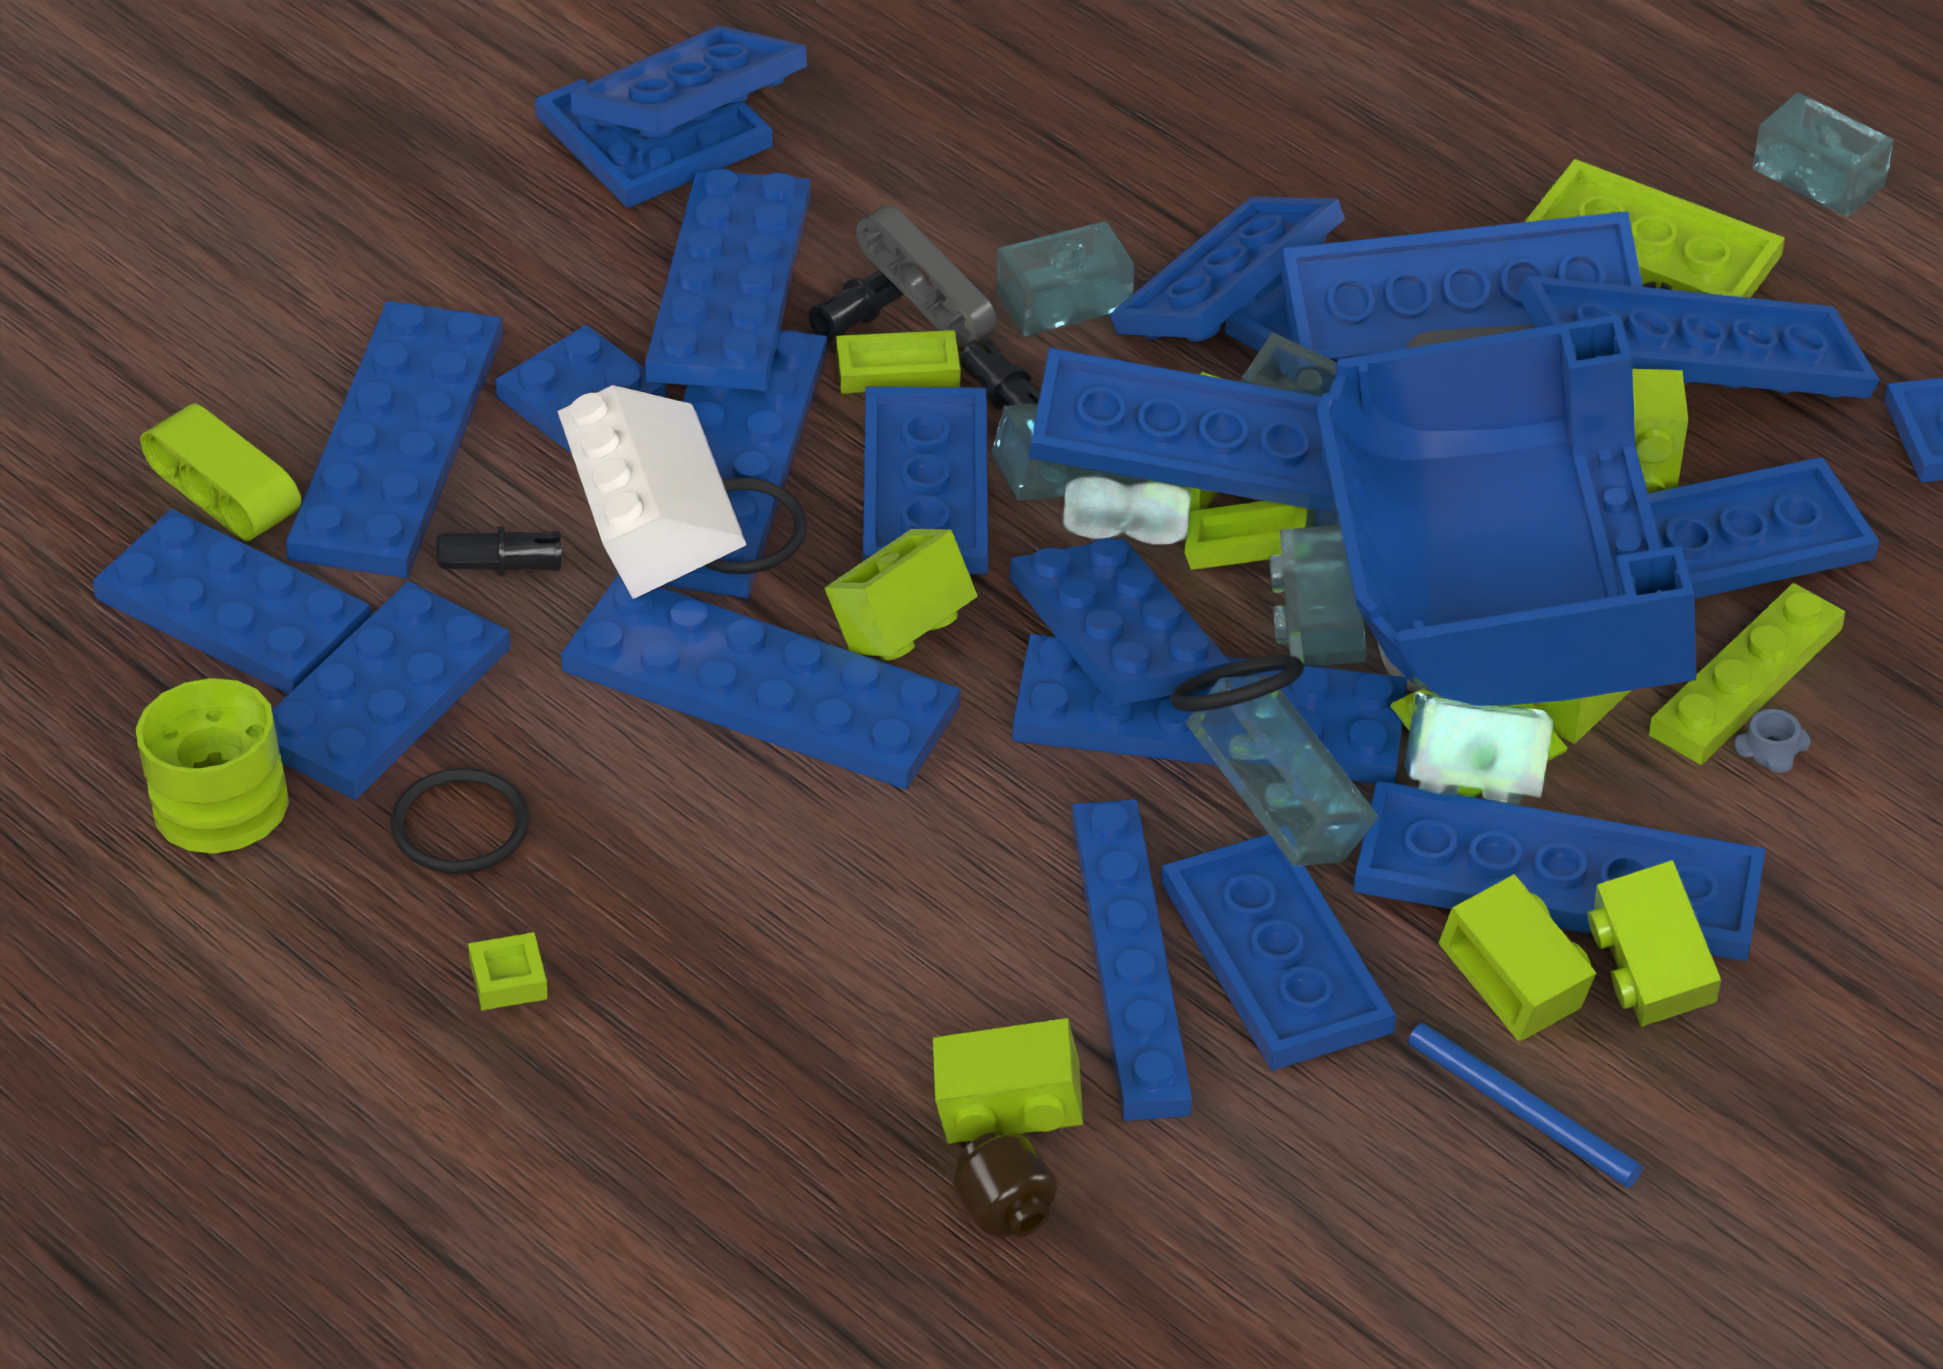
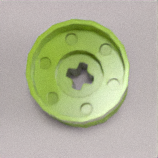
M208 678L185 682L161 693L143 710L136 726L137 744L144 776L147 779L155 826L168 842L187 851L216 854L242 849L265 838L282 822L289 805L286 779L279 752L271 704L258 689L240 681Z

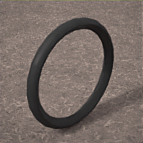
M742 477L723 479L726 491L754 490L779 499L787 506L793 516V534L779 551L768 557L746 562L717 559L704 566L722 573L750 574L774 568L788 560L799 549L806 535L807 520L805 511L799 501L786 489L772 482Z
M1290 655L1265 656L1233 663L1203 673L1182 683L1171 694L1170 702L1174 708L1185 712L1207 711L1244 703L1271 694L1293 683L1302 675L1304 664L1298 657ZM1283 670L1264 680L1220 693L1190 697L1209 687L1236 678L1262 672Z
M458 768L429 774L413 783L404 791L394 805L391 817V830L399 849L412 861L434 871L461 874L484 870L507 859L519 848L524 840L530 820L528 806L522 794L510 782L496 774L483 770ZM455 781H471L491 786L500 791L511 802L516 816L514 830L503 845L482 857L472 860L453 861L430 856L419 850L410 841L404 824L408 808L423 792L434 786Z

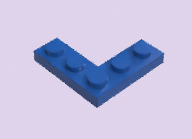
M584 79L535 99L536 117L627 208L693 181L696 170L710 171L721 169L773 147L772 128L744 101L729 103L711 111V115L708 118L690 120L674 128V132L669 136L644 139L633 128L625 126L604 127L598 125L596 119L573 114L570 91L588 84Z

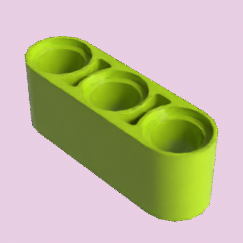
M191 403L144 431L140 436L142 451L153 470L244 541L253 540L297 513L301 507L300 493L290 475L277 463L197 403Z

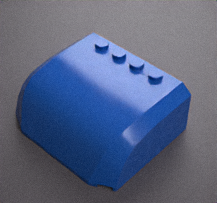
M1620 314L1338 359L1336 377L1329 393H1323L1317 407V419L1355 602L1389 661L1414 685L1443 698L1473 706L1565 701L1696 680L1694 590L1682 545L1662 548L1635 447L1632 356Z

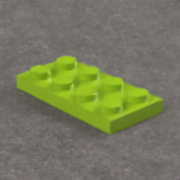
M1577 159L1572 161L1525 221L1532 222L1628 211L1643 285L1656 281L1657 289H1660L1663 282L1669 285L1672 290L1747 298L1752 297L1780 259L1785 237Z

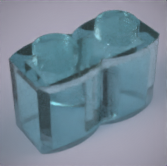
M1092 469L1076 471L1069 474L1067 478L1062 527L1076 535L1087 538H1110L1125 532L1132 538L1146 543H1175L1187 538L1191 487L1142 478H1134L1129 481L1120 474Z

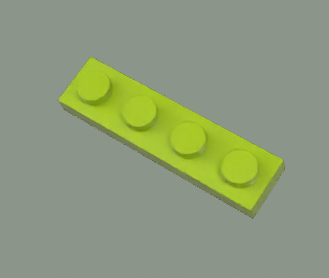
M1792 583L1696 675V680L1689 681L1651 718L1649 736L1702 765L1842 630L1846 611Z

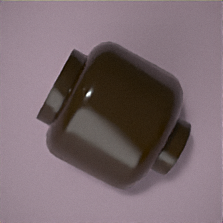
M998 1131L989 1132L973 1140L963 1149L958 1156V1168L954 1176L953 1186L958 1198L984 1233L997 1237L1014 1233L1016 1237H1024L1043 1226L1050 1215L1048 1208L1054 1201L1057 1183L1053 1173L1027 1138L1018 1134L1003 1135V1133Z

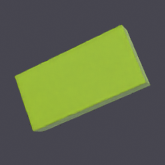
M955 330L836 336V356L841 394L866 392V387L960 388L961 370Z
M1269 501L1190 511L1184 550L1191 570L1311 554L1316 512L1314 509Z

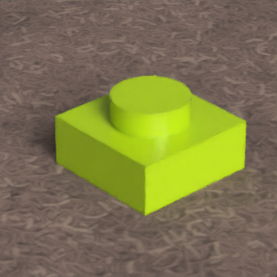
M534 932L468 943L469 962L481 1011L548 999L547 980Z

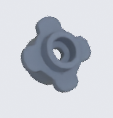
M1765 709L1759 711L1751 718L1748 733L1738 735L1735 739L1734 747L1739 755L1753 757L1757 763L1768 767L1769 770L1783 773L1792 769L1793 758L1798 752L1809 749L1811 738L1805 730L1801 729L1799 721L1792 714L1779 709Z

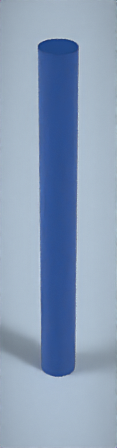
M1424 1022L1418 1024L1412 1031L1408 1044L1626 1188H1630L1638 1180L1643 1169L1642 1164Z

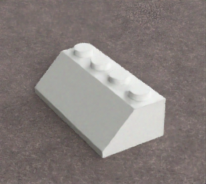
M612 385L597 393L582 395L570 406L558 411L603 546L633 599L747 545L698 415L692 404Z

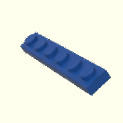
M1135 799L1073 804L1072 826L1123 1121L1191 1116L1192 1095L1138 801Z

